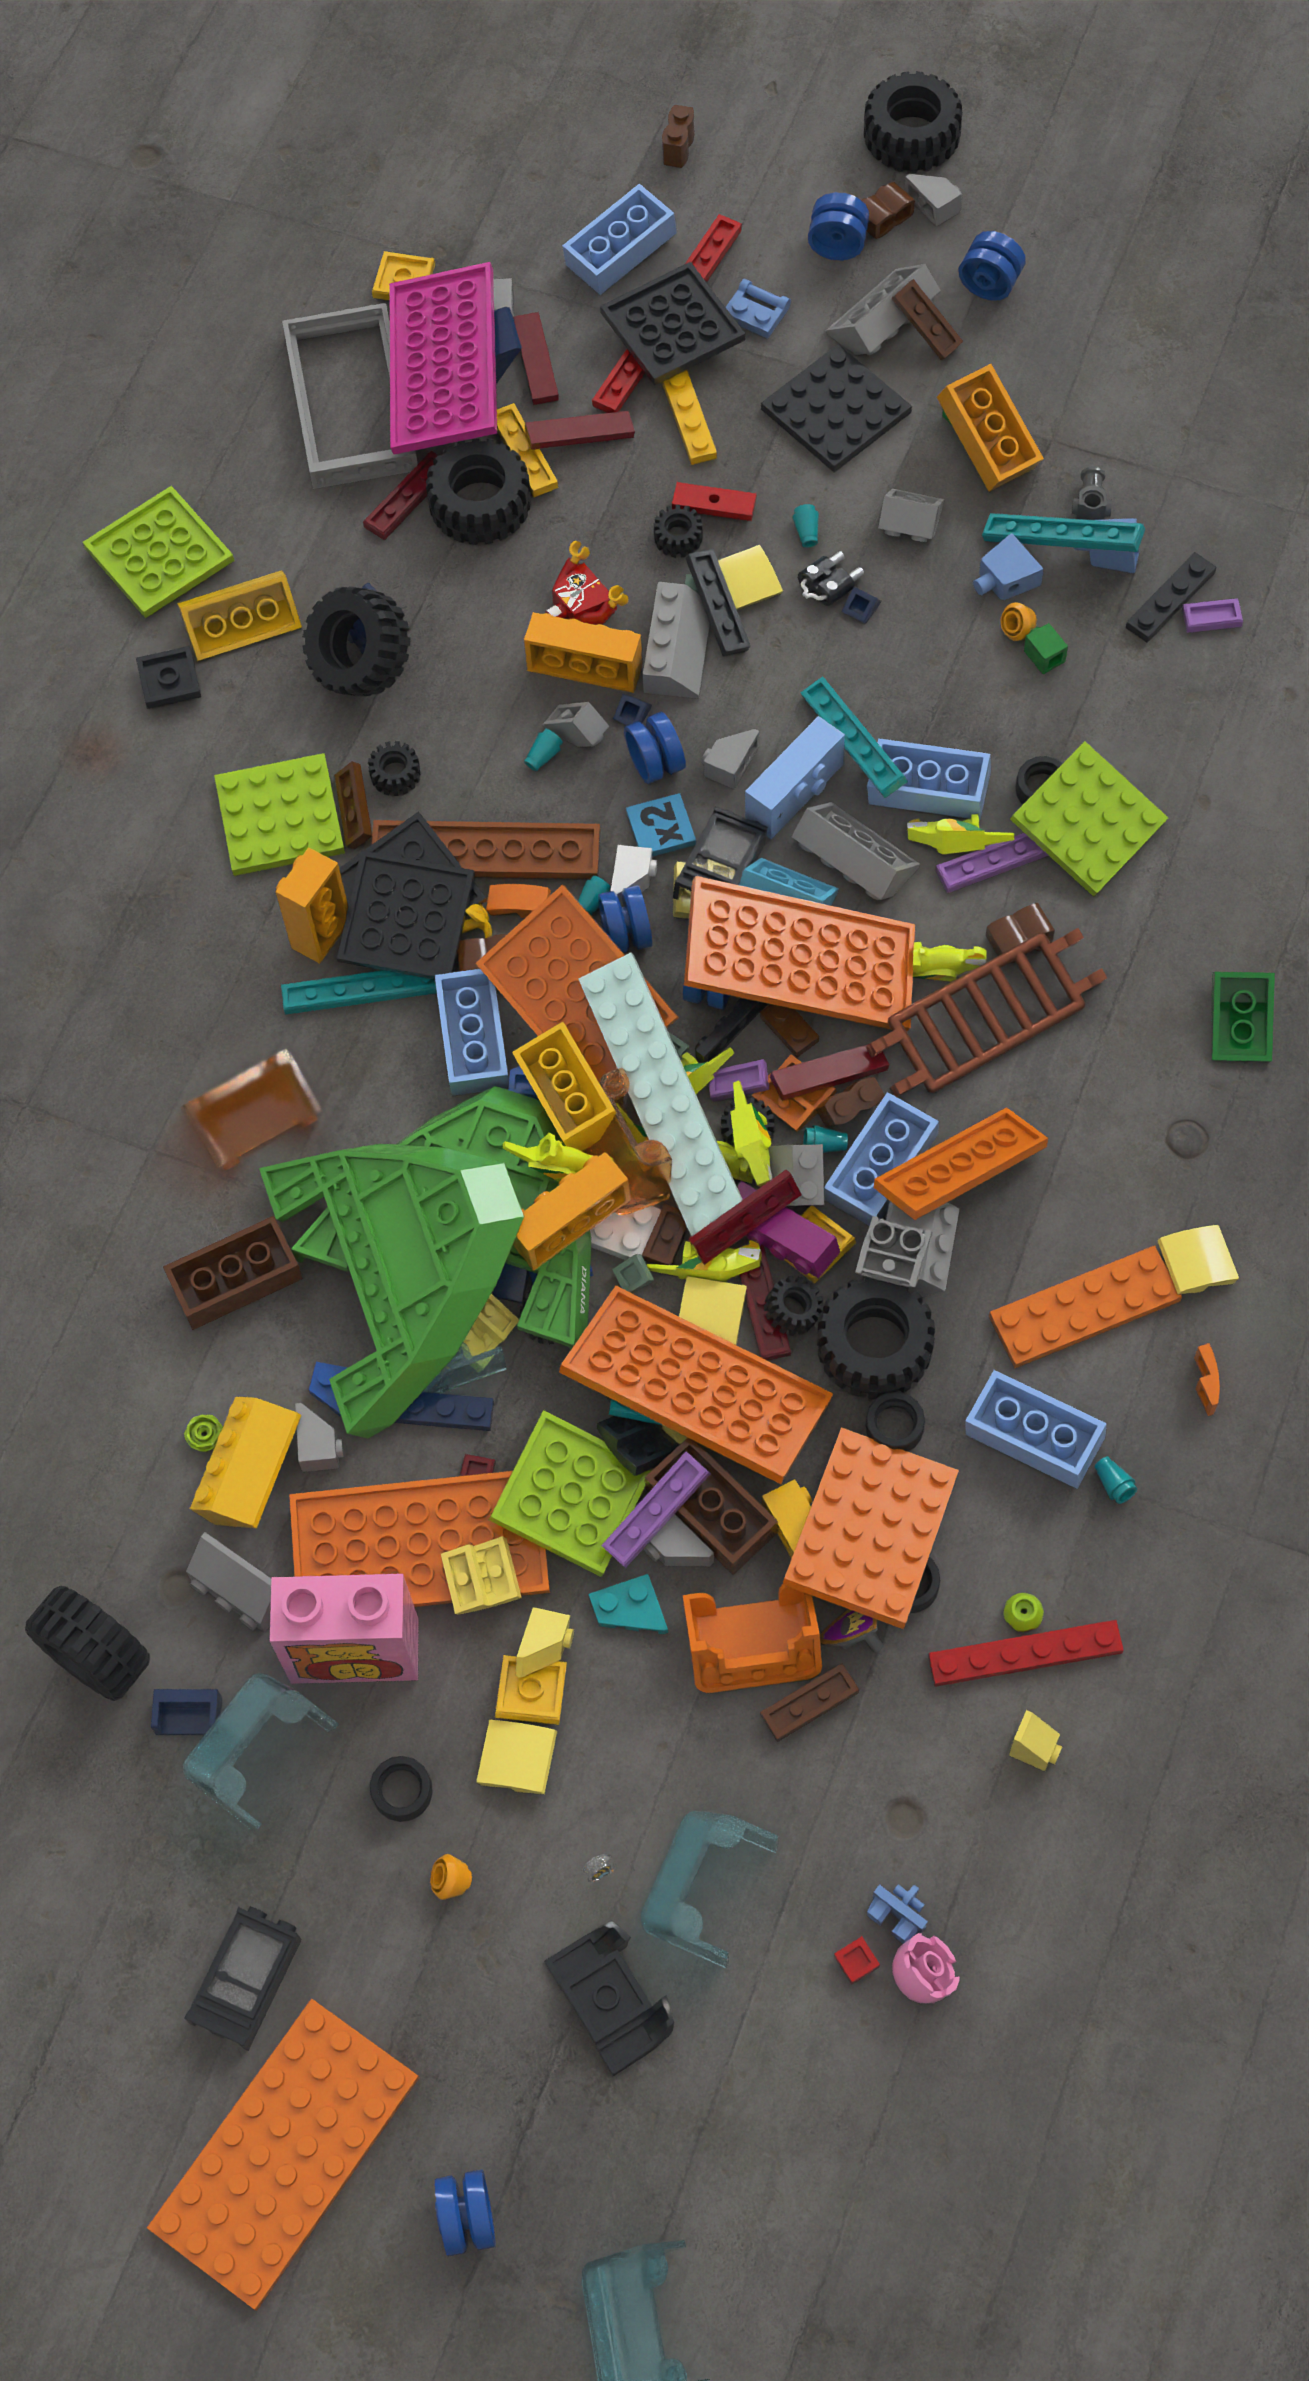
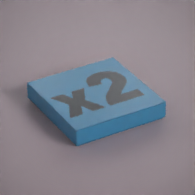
M680 793L626 807V814L637 847L652 848V857L696 845V838Z

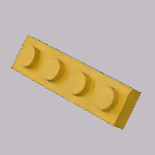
M685 370L663 381L662 385L691 465L717 459V451L688 371Z
M512 403L497 409V432L503 443L510 447V452L512 450L516 451L521 456V460L525 462L529 475L530 492L533 497H537L557 489L558 481L541 450L530 449L524 429L525 422L516 405Z

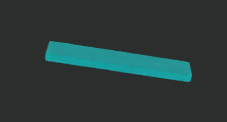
M990 513L982 537L984 541L1001 542L1008 535L1013 534L1021 544L1137 552L1145 532V527L1142 523Z
M823 676L800 692L817 716L845 734L844 749L884 798L908 782L904 774Z
M384 970L281 985L285 1015L437 994L434 979Z

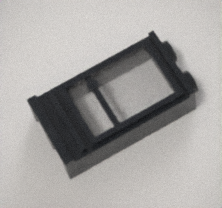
M715 806L712 816L680 875L675 880L673 898L678 900L684 889L691 891L692 880L695 876L739 885L744 869L754 863L765 845L768 827L761 825L757 821L746 819L729 810H723Z
M251 1906L248 1911L238 1907L237 1913L189 2011H187L184 2017L189 2024L193 2026L199 2025L220 2038L225 2037L238 2043L243 2049L248 2051L302 1940L295 1933L297 1929L295 1926L283 1920H279L277 1924L266 1920V1913Z

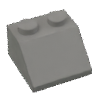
M891 489L884 496L878 528L884 529V533L887 535L900 536L901 533L911 535L912 540L927 542V538L932 539L935 536L944 499Z
M823 1144L770 1146L768 1149L772 1178L784 1170H788L802 1194L787 1206L824 1205Z

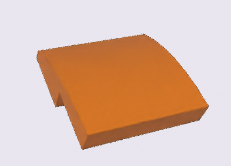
M790 1054L778 1070L802 1062ZM770 1073L768 1075L769 1090L756 1092L751 1096L758 1102L759 1100L763 1101L764 1107L769 1106L774 1115L798 1132L818 1113L816 1111L817 1106L826 1098L835 1095L837 1091L832 1086L782 1101L770 1079Z

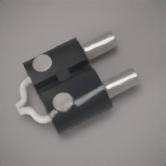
M839 551L830 558L822 556L798 573V580L804 590L802 595L806 599L812 597L824 605L830 606L855 587L854 581L863 576L864 571L860 567L849 574L842 568L837 570L836 565L845 559L844 554Z

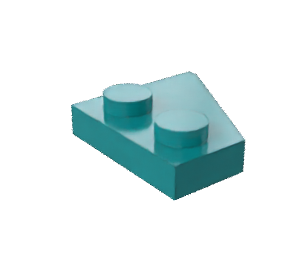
M648 1574L588 1594L600 1627H623L626 1630L633 1631L643 1629L658 1631V1634L668 1633L664 1616Z

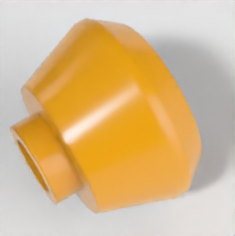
M1021 603L1009 604L1002 613L1001 628L1004 634L1013 641L1024 639L1036 627L1037 619L1034 611Z
M445 1854L436 1860L431 1871L430 1883L432 1891L439 1899L446 1900L460 1896L470 1887L472 1873L466 1863L451 1854Z

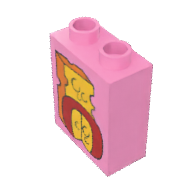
M403 1574L272 1577L270 1643L291 1684L418 1680V1616Z

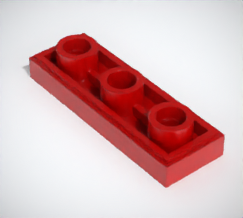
M677 482L672 501V510L676 509V505H680V508L684 510L686 505L690 507V512L694 509L699 514L752 521L757 493Z

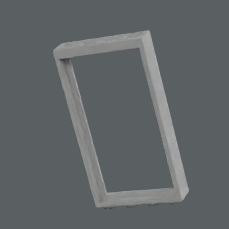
M386 303L282 321L313 489L411 472L418 465L415 450L395 455L392 450H385L319 462L297 340L379 326L390 377V321Z

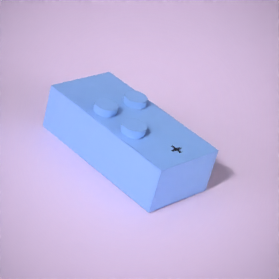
M638 184L562 245L566 266L601 295L677 233L674 212L642 185Z
M818 716L745 791V818L757 821L761 825L768 827L766 836L772 839L814 795H819L824 790L826 782L843 766L845 734Z
M878 738L877 743L904 774L908 782L884 798L872 782L868 780L867 791L868 803L870 805L969 819L971 814H978L979 820L981 819L991 773L990 754Z
M481 969L435 975L448 1079L452 1096L483 1092L494 1086L508 1088L509 1077L496 987Z
M887 1092L824 1186V1200L870 1226L872 1216L883 1219L888 1211L890 1201L874 1189V1179L927 1151L938 1135L939 1121Z
M995 1370L992 1372L965 1421L967 1436L1078 1489L1106 1435L1105 1422Z

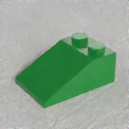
M1212 972V1060L1272 1061L1275 973Z

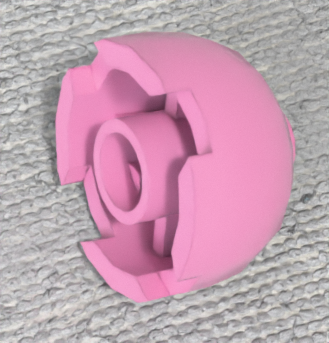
M922 1933L916 1934L898 1948L892 1963V1973L896 1985L904 1995L917 2003H935L942 2000L957 1989L960 1981L959 1976L955 1977L952 1966L956 1962L954 1955L948 1946L936 1936L929 1939L922 1936Z

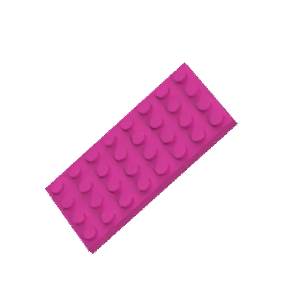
M486 262L390 283V448L393 454L497 434L494 282L491 263Z

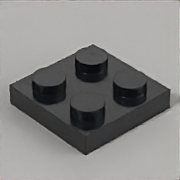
M190 646L136 658L147 709L201 697Z

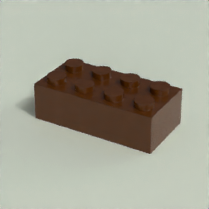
M274 1216L163 1266L192 1330L303 1279L298 1263Z
M687 1438L645 1477L646 1491L650 1492L685 1452H688L711 1474L679 1508L675 1515L714 1552V1557L734 1575L778 1533V1521L698 1443Z

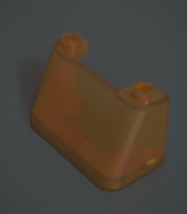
M288 1048L180 1107L216 1168L223 1166L225 1171L240 1163L239 1156L299 1123H301L302 1127H305L318 1120L316 1114L322 1111Z
M622 1067L610 1071L602 1076L599 1083L617 1113L600 1141L582 1152L593 1156L598 1155V1157L606 1152L628 1178L631 1200L614 1212L626 1215L670 1199L668 1183L671 1182L672 1158L663 1143L659 1141L647 1140L637 1144L616 1105L618 1103L627 1114L623 1105L624 1096L629 1092V1079Z

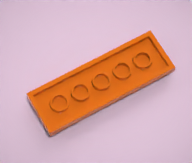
M1006 1107L875 1178L874 1189L912 1219L916 1220L1047 1147L1048 1137Z
M1154 1245L990 1311L989 1318L1014 1368H1018L1181 1301L1182 1296L1177 1294L1170 1273Z

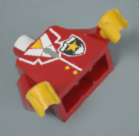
M573 541L569 547L572 557L566 560L553 585L552 597L554 606L546 610L545 613L568 620L576 619L583 623L603 625L615 613L617 605L624 606L628 603V596L623 593L624 589L618 585L611 587L608 591L584 562L580 564L579 560L586 559L590 552L584 546L581 552L578 553L581 542Z

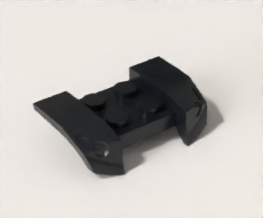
M611 1921L601 1925L549 1957L544 1963L580 2018L611 2074L615 2076L649 2054L672 2034L674 2019L667 1995L653 2006L649 2002L619 1953L628 1946L631 1937Z

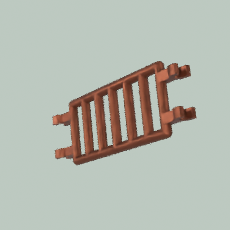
M1079 928L1050 943L1045 934H1037L891 1015L888 1018V1024L892 1032L871 1042L866 1049L870 1056L874 1057L899 1042L916 1070L914 1074L890 1087L889 1089L895 1097H899L921 1083L924 1084L928 1092L935 1093L1084 1009L1085 1001L1081 994L1107 979V976L1101 968L1074 983L1057 954L1084 938ZM1040 947L1071 1000V1003L1059 1010L1056 1009L1025 955ZM1014 960L1047 1015L1034 1024L1001 970L1002 967ZM991 974L1023 1029L1009 1038L976 983ZM964 988L969 992L998 1044L985 1051L981 1048L951 996ZM939 1002H942L973 1058L961 1065L957 1063L927 1011L928 1008ZM915 1015L918 1017L948 1069V1072L936 1079L931 1075L902 1025L903 1022Z

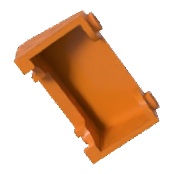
M781 1585L778 1591L779 1600L716 1608L715 1600L709 1594L695 1593L683 1595L696 1688L705 1693H714L808 1680L816 1677L822 1670L820 1633L812 1595Z

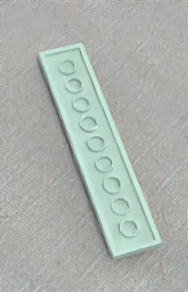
M629 953L578 979L692 1237L743 1199L635 956Z

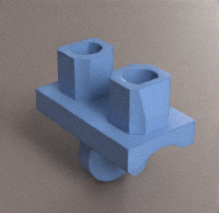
M880 1884L874 1891L873 1901L867 1911V1916L880 1926L890 1913L898 1918L900 1921L891 1934L901 1943H905L918 1933H923L928 1922L908 1907L910 1905L920 1912L925 1905L916 1898L920 1890L917 1886L913 1885L909 1891H906L898 1884L893 1893L901 1898L902 1901Z

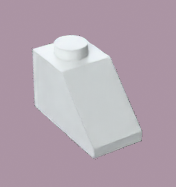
M618 845L611 891L617 894L621 906L623 905V888L639 885L641 892L649 888L650 877H656L657 860L652 858V848Z

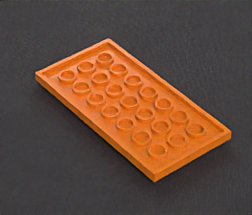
M695 876L692 880L684 986L891 1029L888 1024V1018L912 1004L915 924ZM911 1018L902 1023L906 1031L911 1028Z
M616 1285L568 1353L559 1370V1373L779 1484H782L833 1396V1393Z
M512 1471L289 1494L295 1577L403 1574L414 1607L452 1603L441 1553L468 1544L475 1546L503 1536L508 1541L521 1596L550 1593L546 1549L489 1521Z
M311 1998L148 2225L147 2229L257 2311L420 2077Z

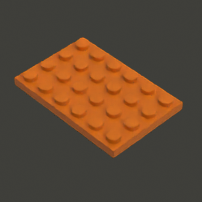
M562 884L475 964L537 1036L564 1022L601 1087L619 1072L578 978L625 956V954ZM645 979L666 1028H668L679 1017Z
M841 1427L782 1585L904 1629L959 1470L902 1449L889 1448L886 1445L879 1444L872 1438Z

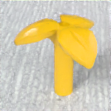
M473 904L468 907L465 912L471 918L465 920L462 934L479 928L483 930L485 938L492 936V927L488 922L490 919L482 904Z

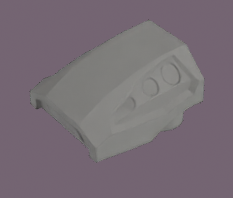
M872 1216L855 1273L900 1286L916 1288L925 1254L933 1235L932 1230H919L908 1225L906 1227L898 1225L896 1222L890 1223L887 1220Z

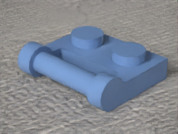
M744 278L737 292L727 304L726 309L740 327L768 339L788 311L791 299L785 296L779 297L752 285L751 281ZM750 295L776 308L775 310L769 309L746 297Z

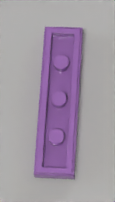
M1025 833L1014 836L1013 841L995 843L985 847L984 850H976L936 865V872L946 892L950 893L1049 855Z
M685 1452L601 1546L626 1568L711 1473L688 1452Z

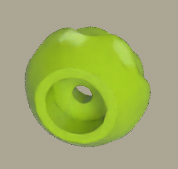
M213 1415L195 1416L188 1423L184 1437L192 1449L207 1452L215 1448L223 1426ZM207 1432V1435L202 1436V1433Z
M1017 1593L1007 1600L1003 1615L1005 1621L1014 1630L1025 1632L1039 1627L1044 1610L1041 1602L1034 1595ZM1025 1609L1027 1613L1023 1614L1021 1613V1610Z

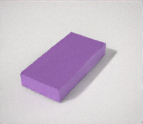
M1238 598L1183 604L1182 611L1187 633L1242 627L1243 619Z
M762 1059L721 1068L713 1074L714 1079L709 1082L710 1099L713 1102L734 1098L733 1083L736 1081L741 1082L745 1095L769 1090L767 1063Z

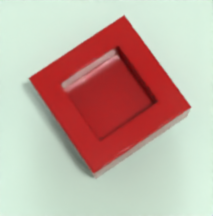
M862 1936L834 1953L836 1961L851 1985L880 1967L879 1962Z

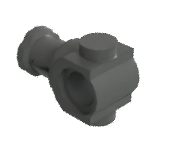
M1089 466L1081 471L1083 487L1079 490L1078 498H1073L1072 514L1077 515L1076 519L1104 520L1105 516L1111 515L1112 500H1107V492L1102 487L1105 471L1100 467Z

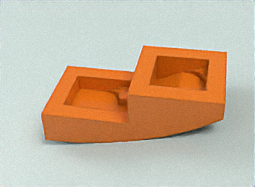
M525 884L490 885L486 911L491 916L517 913L521 918H526L550 896L551 890L548 887Z
M1207 1343L1197 1348L1194 1359L1203 1376L1199 1378L1196 1391L1207 1415L1210 1416L1215 1413L1218 1405L1220 1381L1213 1350L1210 1343Z

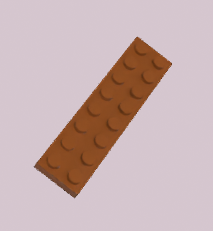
M373 820L372 844L404 821ZM427 821L464 869L474 870L475 877L591 879L592 876L598 877L600 824Z

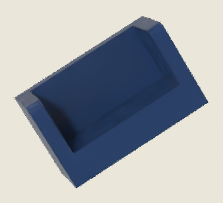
M154 1689L151 1728L156 1735H220L222 1696L218 1689Z

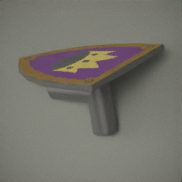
M850 1609L836 1618L820 1634V1645L823 1646L841 1645L843 1649H847L863 1640L867 1642L873 1652L880 1651L884 1646L875 1633L878 1631V1620Z

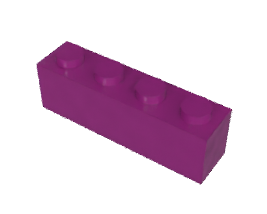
M743 1181L737 1186L743 1200L756 1191V1189ZM784 1207L746 1235L749 1240L755 1241L759 1246L762 1244L768 1248L779 1260L786 1259L793 1263L795 1268L805 1275L810 1273L818 1279L840 1253L836 1236L787 1207Z

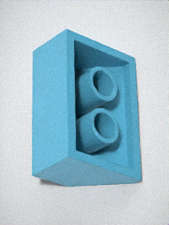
M763 858L758 859L744 869L739 886L830 906L839 888Z

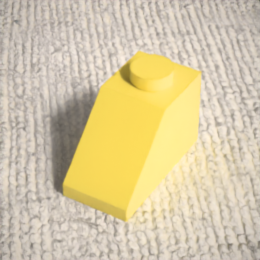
M533 1607L517 1654V1677H524L561 1660L564 1648H570L573 1640L574 1629H569L570 1615Z
M1026 1710L1014 1738L1009 1756L1045 1771L1049 1762L1055 1765L1062 1749V1746L1057 1744L1060 1734L1034 1713Z

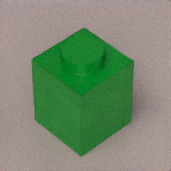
M1050 623L1040 628L1036 627L1026 635L1024 652L1042 674L1066 662L1068 645Z

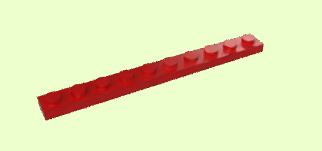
M719 214L686 261V263L691 262L706 282L742 231V223ZM626 349L593 397V407L606 413L619 412L645 374L628 349Z

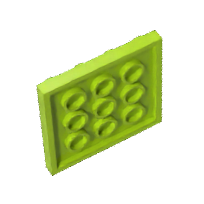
M172 486L83 541L86 551L145 618L235 561L230 550Z
M1086 741L1075 750L1010 818L1018 828L1093 897L1168 819L1160 809Z
M325 753L214 775L234 876L291 865L298 856L305 853L308 847L326 857L345 854Z
M543 1410L489 1521L602 1577L612 1555L601 1545L634 1510L645 1487V1477L653 1469L633 1476L618 1461L603 1440Z

